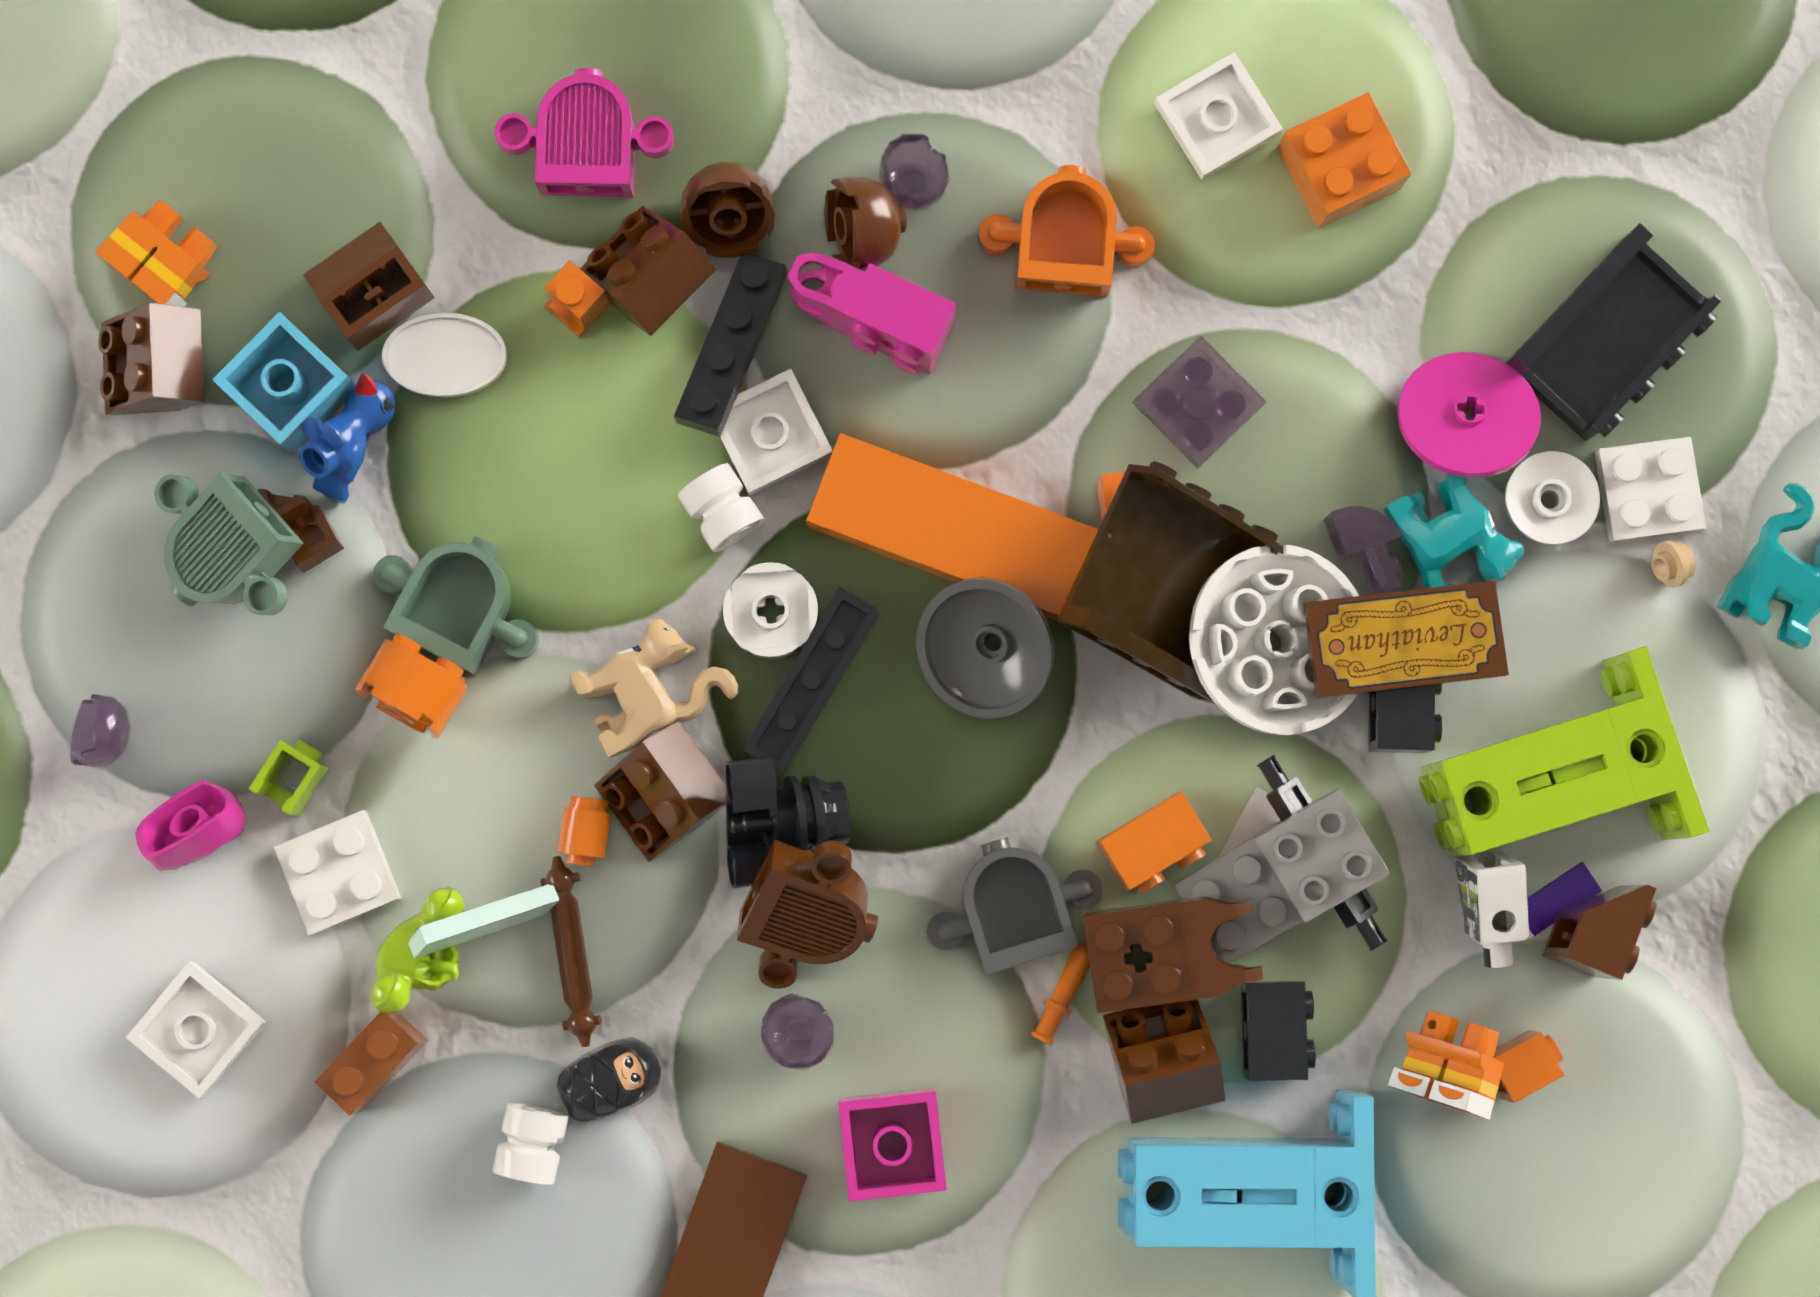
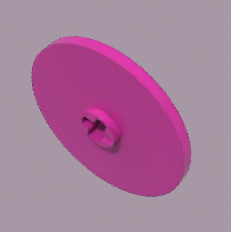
M1469 352L1441 355L1418 367L1404 384L1397 408L1400 431L1411 450L1433 468L1450 475L1465 478L1490 477L1516 466L1532 449L1541 423L1540 406L1530 384L1519 372L1496 358ZM1463 410H1472L1473 417H1475L1474 420L1465 419Z

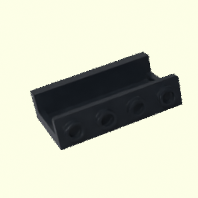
M1641 223L1633 228L1506 362V364L1525 378L1536 397L1585 442L1598 433L1606 437L1624 419L1619 410L1629 400H1632L1635 404L1638 403L1654 387L1656 383L1650 377L1661 366L1667 371L1684 355L1687 350L1681 344L1689 335L1693 333L1698 338L1718 318L1712 311L1722 299L1716 293L1710 298H1706L1646 243L1654 235Z

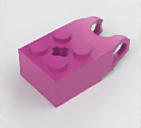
M823 254L797 255L787 276L792 285L790 296L798 309L804 314L852 338L850 344L862 352L876 355L878 350L893 357L892 363L896 367L913 375H918L919 371L931 374L954 326L956 303L869 263L864 272L843 261ZM807 264H817L824 269L800 271ZM809 280H818L824 283L817 290H811L803 286Z

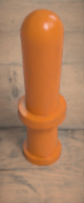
M1078 944V947L1072 949L1051 999L1045 998L1043 1004L1047 1006L1035 1032L1032 1031L1031 1033L1032 1037L1050 1046L1054 1043L1052 1039L1063 1016L1069 1017L1071 1010L1068 1009V1006L1090 968L1087 944Z

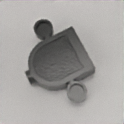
M1008 837L980 845L984 857L979 859L971 868L963 886L962 899L966 915L959 917L952 912H941L933 916L927 926V935L930 942L941 950H952L958 947L964 940L965 935L972 933L985 975H989L1078 947L1065 904L1070 903L1078 908L1093 906L1102 895V883L1095 873L1089 870H1077L1068 875L1064 884L1060 886L1053 869L1043 858L1026 849L1012 848Z

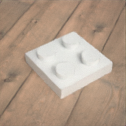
M1235 52L1157 96L1154 101V105L1201 180L1206 179L1276 138L1283 130Z
M792 369L738 394L720 437L749 496L830 457L833 452Z
M1691 437L1600 448L1594 452L1609 543L1698 532L1706 529Z
M366 810L359 811L274 846L308 936H313L402 899Z
M191 961L184 966L125 1038L198 1099L205 1098L267 1022L198 964Z

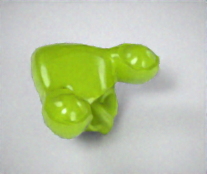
M446 887L434 890L427 897L421 912L400 923L380 945L375 962L376 981L372 986L370 1001L378 1011L387 1014L401 1012L410 1001L412 989L437 991L450 981L458 979L459 954L454 946L414 959L408 945L412 936L421 926L464 912L465 904L463 898L455 889Z

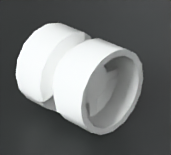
M728 463L719 465L702 474L685 486L677 496L692 519H703L701 534L713 552L721 551L740 541L757 529L765 520L750 497L739 496L743 485Z
M507 1103L501 1131L508 1138L507 1141L498 1144L492 1172L524 1182L554 1184L560 1156L554 1151V1146L564 1142L569 1115L534 1105Z

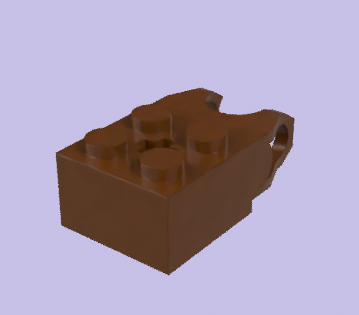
M1203 896L1085 913L1083 923L1097 1013L1218 997L1241 983L1262 980V966L1245 967L1238 964H1229L1216 955L1212 946V936L1222 923L1230 921L1238 915L1253 913L1251 900L1226 902ZM1133 944H1141V948L1145 952L1151 951L1153 960H1147L1145 963L1146 967L1139 968L1134 961H1128L1126 953L1133 951Z

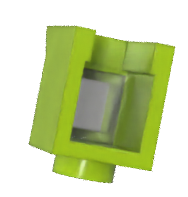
M300 738L295 745L280 740L250 785L249 790L272 799L283 806L281 810L287 814L300 816L309 798L329 769L328 766L319 761L324 753Z

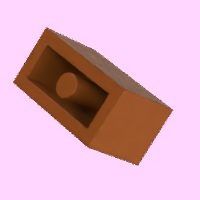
M380 1012L319 1076L315 1083L349 1116L361 1112L428 1039L399 1012L390 1014Z

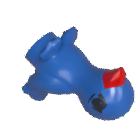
M361 374L357 379L356 385L350 390L344 409L338 416L323 423L317 417L309 416L302 425L303 431L310 437V440L300 448V461L305 470L315 477L313 489L335 503H345L349 497L348 485L353 482L363 463L366 441L369 440L371 434L381 431L393 418L395 398L389 387L377 380H373L369 375Z

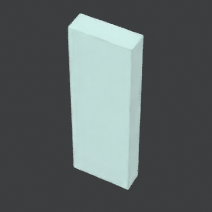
M548 884L423 925L412 936L408 945L415 959L546 915L559 901L553 885L550 886Z

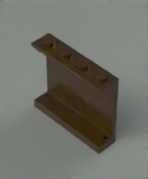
M1155 461L1151 462L1149 466L1129 464L1057 622L1191 698L1215 704L1202 686L1191 657L1189 639L1190 620L1197 596L1209 576L1226 560L1236 554L1258 546H1267L1270 548V552L1276 555L1278 552L1283 554V546L1276 542L1278 535L1273 531L1259 525L1250 526L1243 521L1245 514L1225 504L1216 505L1210 501L1212 494L1206 489L1192 483H1185L1184 485L1176 480L1177 472L1169 466Z

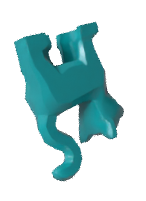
M1447 474L1446 480L1438 483L1439 497L1444 504L1446 513L1433 520L1427 517L1423 510L1426 500L1420 491L1410 498L1405 495L1386 505L1383 509L1395 535L1410 550L1411 561L1419 569L1425 588L1455 585L1443 582L1441 571L1453 560L1469 551H1473L1483 581L1495 580L1496 585L1497 580H1504L1505 574L1513 570L1516 563L1524 555V549L1520 542L1510 540L1498 533L1490 512L1472 495L1466 486L1469 478Z
M1788 483L1783 488V492L1796 503L1795 510L1771 516L1763 525L1758 543L1749 553L1743 568L1729 581L1716 608L1735 618H1739L1745 606H1747L1746 616L1754 620L1756 624L1763 626L1767 624L1772 615L1768 609L1772 598L1785 605V613L1777 633V639L1795 649H1804L1808 647L1812 638L1808 630L1809 623L1820 612V534L1811 565L1779 544V535L1781 533L1801 529L1812 519L1815 509L1813 495L1806 487L1798 483Z

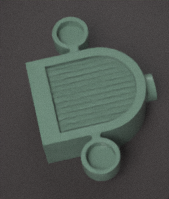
M219 473L199 495L197 485L189 477L171 474L161 478L154 492L157 505L165 512L182 514L172 526L164 548L165 568L173 584L171 590L174 595L189 606H194L197 602L223 604L244 602L246 608L256 615L270 616L281 612L287 602V590L284 584L279 579L274 578V576L304 543L245 476Z
M474 536L471 544L448 543L432 549L421 558L414 570L406 560L396 555L383 557L374 567L373 578L375 584L388 594L400 595L383 628L393 634L399 633L420 645L422 649L451 661L473 675H476L495 638L499 639L502 650L516 659H524L531 656L539 645L538 632L530 623L520 619L509 622L504 621L511 605L510 581L504 569L495 560L500 549L479 537Z

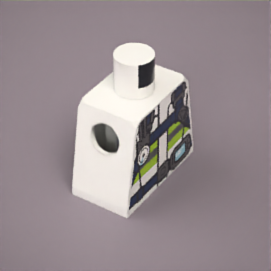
M1501 851L1454 857L1465 934L1477 943L1482 944L1485 967L1502 968L1512 966L1514 964L1512 942L1526 940L1529 937L1525 864Z

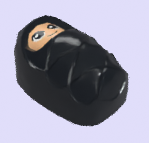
M633 1037L617 1039L586 1053L569 1064L559 1075L557 1087L570 1117L579 1122L594 1121L633 1108L653 1095L660 1082L661 1066L654 1050L646 1043Z

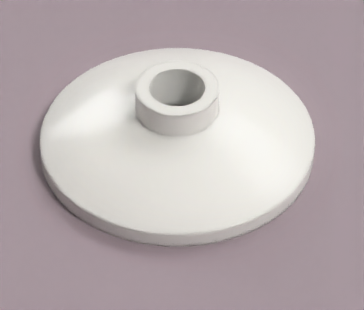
M1546 451L1528 457L1514 469L1506 486L1505 503L1511 521L1523 535L1538 543L1559 545L1577 539L1592 526L1600 507V491L1595 476L1581 460L1564 452ZM1543 493H1549L1554 497V508L1548 509L1542 505L1541 496Z

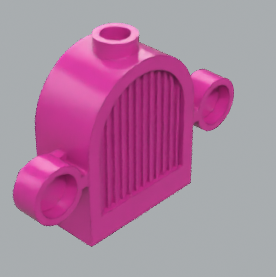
M578 68L575 70L574 75L555 83L546 92L540 103L537 126L535 128L531 126L528 119L523 115L510 113L498 120L494 130L495 138L500 148L510 155H521L530 148H536L535 183L542 196L634 197L635 151H641L650 158H661L672 150L675 141L669 122L658 116L645 118L635 130V123L626 97L614 83L603 77L602 71L595 68Z

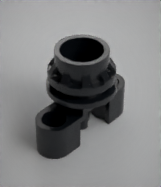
M771 757L726 762L727 866L733 889L752 886L774 840L798 847L800 850H808L812 853L819 844L826 841H837L843 844L849 842L851 832L850 810L846 790L841 781L825 782L816 776L802 777L799 783L796 776H787L784 780L783 790H777L776 772Z

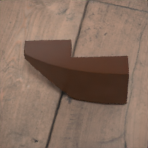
M266 489L257 490L304 543L292 556L294 562L303 573L345 549L323 510L318 505H313L305 496L294 494L292 498L272 494Z

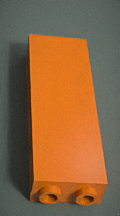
M842 433L838 436L806 519L807 528L954 583L979 577L1007 582L1026 593L1037 604L1045 617L1057 621L1099 530Z

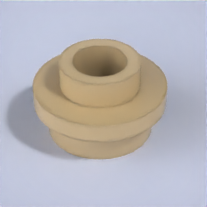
M1670 540L1656 545L1651 560L1655 576L1672 588L1685 584L1687 579L1694 575L1696 569L1695 558L1691 549L1683 542L1675 543Z

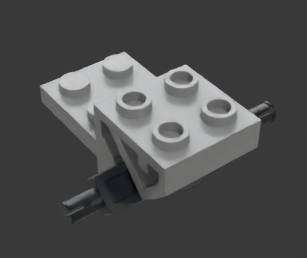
M1275 755L1257 764V767H1259L1273 789L1266 797L1280 820L1173 884L1181 899L1205 896L1226 902L1251 900L1253 913L1238 915L1234 919L1222 923L1215 930L1212 936V946L1216 955L1221 960L1230 964L1300 922L1305 921L1307 923L1333 907L1346 928L1356 925L1370 951L1385 944L1388 939L1385 938L1372 916L1378 911V907L1366 888L1391 873L1340 789L1337 788L1312 801L1298 777H1294L1291 780L1287 778Z

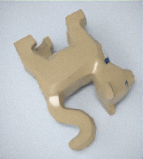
M657 619L648 624L646 635L639 645L616 653L604 666L591 675L583 670L575 671L569 675L577 694L584 695L585 699L597 698L613 692L616 693L623 710L613 717L602 714L593 719L602 733L598 738L609 758L636 748L653 732L661 731L677 721L686 722L693 720L704 711L709 689L713 686L720 687L729 699H733L738 694V684L735 677L727 669L719 667L704 669L692 681L688 700L679 703L673 701L655 670L658 667L677 664L681 660L693 655L696 650L693 645H688L687 642L684 643L678 632L671 628L663 619Z

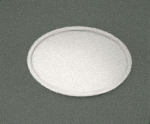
M435 313L414 318L395 329L387 338L382 349L383 365L395 382L414 393L438 398L464 396L487 387L501 375L508 357L506 344L493 327L477 318L456 313Z

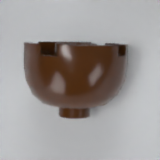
M717 162L705 166L689 180L683 190L680 212L681 227L693 243L695 241L699 246L706 248V254L735 258L752 253L759 248V241L766 236L767 232L768 236H770L774 229V203L766 182L754 170L737 162Z
M863 177L833 179L830 183L836 189L826 191L824 207L828 242L837 241L840 254L832 255V257L862 271H866L869 263L879 267L893 255L899 244L900 233H904L906 230L907 221L903 206L897 205L891 192L882 183L873 179Z

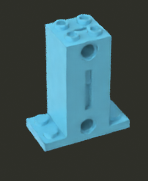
M1336 1090V1101H1330L1328 1110L1329 1127L1331 1131H1336V1138L1126 1137V1149H1118V1177L1123 1178V1183H1126V1198H1118L1119 1228H1123V1233L1130 1238L1136 1247L1332 1248L1330 1251V1271L1332 1278H1338V1285L1353 1297H1376L1373 1096L1357 1090ZM1156 1181H1164L1165 1190L1162 1196L1157 1200H1146L1145 1195L1149 1185ZM1337 1182L1338 1189L1335 1197L1325 1202V1190L1329 1185Z

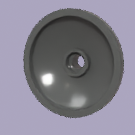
M984 577L970 578L948 586L938 593L927 605L919 621L916 635L917 657L926 681L945 703L970 716L992 719L1006 717L1021 711L1041 694L1052 673L1055 651L1054 641L1044 614L1026 593L1001 580ZM991 633L1000 637L1001 647L992 644L990 640Z

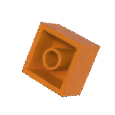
M1369 92L1285 131L1277 146V150L1318 229L1399 191L1411 175Z

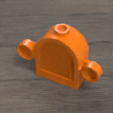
M1076 165L1060 166L1058 173L1044 178L1031 190L1024 205L1021 224L1013 223L1004 215L994 214L986 217L981 222L978 231L979 245L988 254L1002 255L1008 252L1014 243L1019 245L1015 289L1108 297L1112 286L1114 252H1116L1119 260L1126 266L1140 267L1150 260L1155 247L1152 234L1143 227L1133 226L1125 229L1123 232H1116L1117 213L1110 193L1099 181L1086 175L1084 167Z

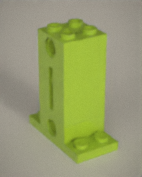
M1647 646L1601 661L1604 669L1600 672L1601 683L1607 696L1614 698L1616 706L1421 766L1423 776L1419 777V786L1425 802L1428 805L1433 803L1439 821L1434 823V832L1441 849H1448L1450 857L1473 855L1648 800L1650 804L1646 807L1648 822L1652 830L1660 834L1661 840L1692 838L1710 832ZM1630 746H1631V748H1632V750H1633V756H1632L1631 751H1630ZM1466 793L1472 799L1473 807L1471 812L1467 810L1464 803Z

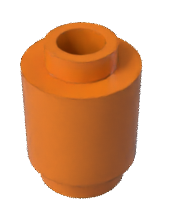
M570 796L569 807H564L557 851L567 854L566 863L594 867L595 858L605 859L612 815L607 813L609 801Z

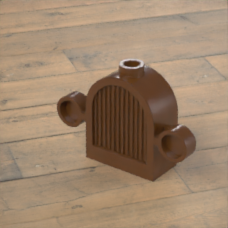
M774 840L740 909L737 941L765 950L760 956L758 975L761 982L766 986L782 989L792 985L797 977L798 961L809 964L838 962L852 955L861 946L862 942L870 943L876 931L878 916L867 912L868 892L866 885L859 874L851 868L852 854L850 849L843 843L826 841L819 844L812 853Z

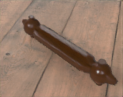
M555 856L552 860L551 870L547 873L546 878H541L540 882L541 886L553 885L559 901L550 909L563 997L565 1003L572 1011L568 1020L562 1022V1027L564 1031L570 1030L573 1035L577 1036L582 1047H588L591 1034L594 1032L596 1025L602 1024V1018L600 1015L595 1016L588 1010L593 995L579 904L570 891L574 882L580 881V875L578 872L573 873L569 868L565 867L561 856Z

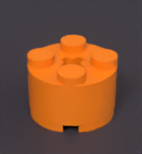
M396 633L392 641L384 640L354 691L364 700H366L370 693V695L380 700L376 708L418 732L424 733L427 726H430L431 736L439 739L468 690L467 685L464 683L466 679L461 676L464 671L456 664L440 656L433 662L419 652L421 649L420 645L408 637Z

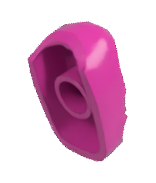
M202 780L180 791L147 815L136 829L137 845L144 858L159 871L175 870L209 856L220 846L240 836L246 825L245 811L238 798L232 792Z

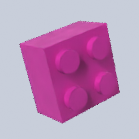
M935 1087L839 1098L838 1106L849 1202L947 1190Z

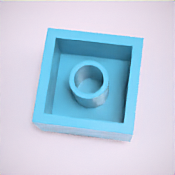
M280 311L212 379L266 432L293 455L310 438L302 429L305 419L310 416L313 418L317 417L322 423L327 421L345 403L350 390L356 385Z

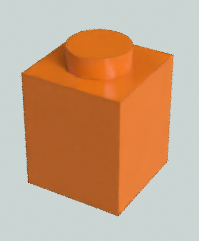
M1528 1030L1496 1047L1493 1058L1505 1063L1497 1090L1502 1100L1515 1103L1565 1076L1558 1064L1563 1061V1056L1557 1044L1549 1035L1544 1037L1542 1032Z

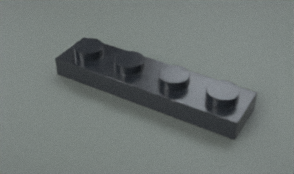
M751 254L740 256L674 414L677 424L721 437L788 272L785 264Z
M838 588L742 749L744 752L754 758L771 757L775 770L783 775L786 773L879 616V609L845 589Z

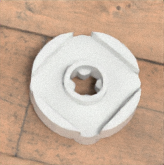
M761 563L749 567L730 586L724 598L723 616L728 632L741 649L761 658H781L794 653L806 644L818 621V603L812 586L794 569L781 563ZM767 598H775L777 606L785 607L784 614L777 616L776 623L769 624L766 617L758 616L757 614L758 608L765 606Z

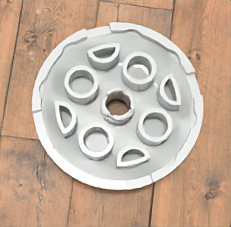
M1284 545L1283 554L1278 552L1277 555L1270 552V548L1267 546H1258L1226 560L1209 576L1202 586L1195 601L1190 620L1189 639L1192 661L1202 686L1213 702L1233 720L1250 729L1266 734H1300L1322 727L1337 718L1353 702L1357 694L1316 699L1303 604L1311 601L1359 596L1354 586L1330 561L1310 550L1297 546ZM1270 630L1277 633L1280 637L1281 649L1279 652L1271 650Z

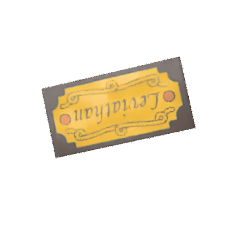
M1495 580L1311 601L1303 604L1316 699L1509 675Z

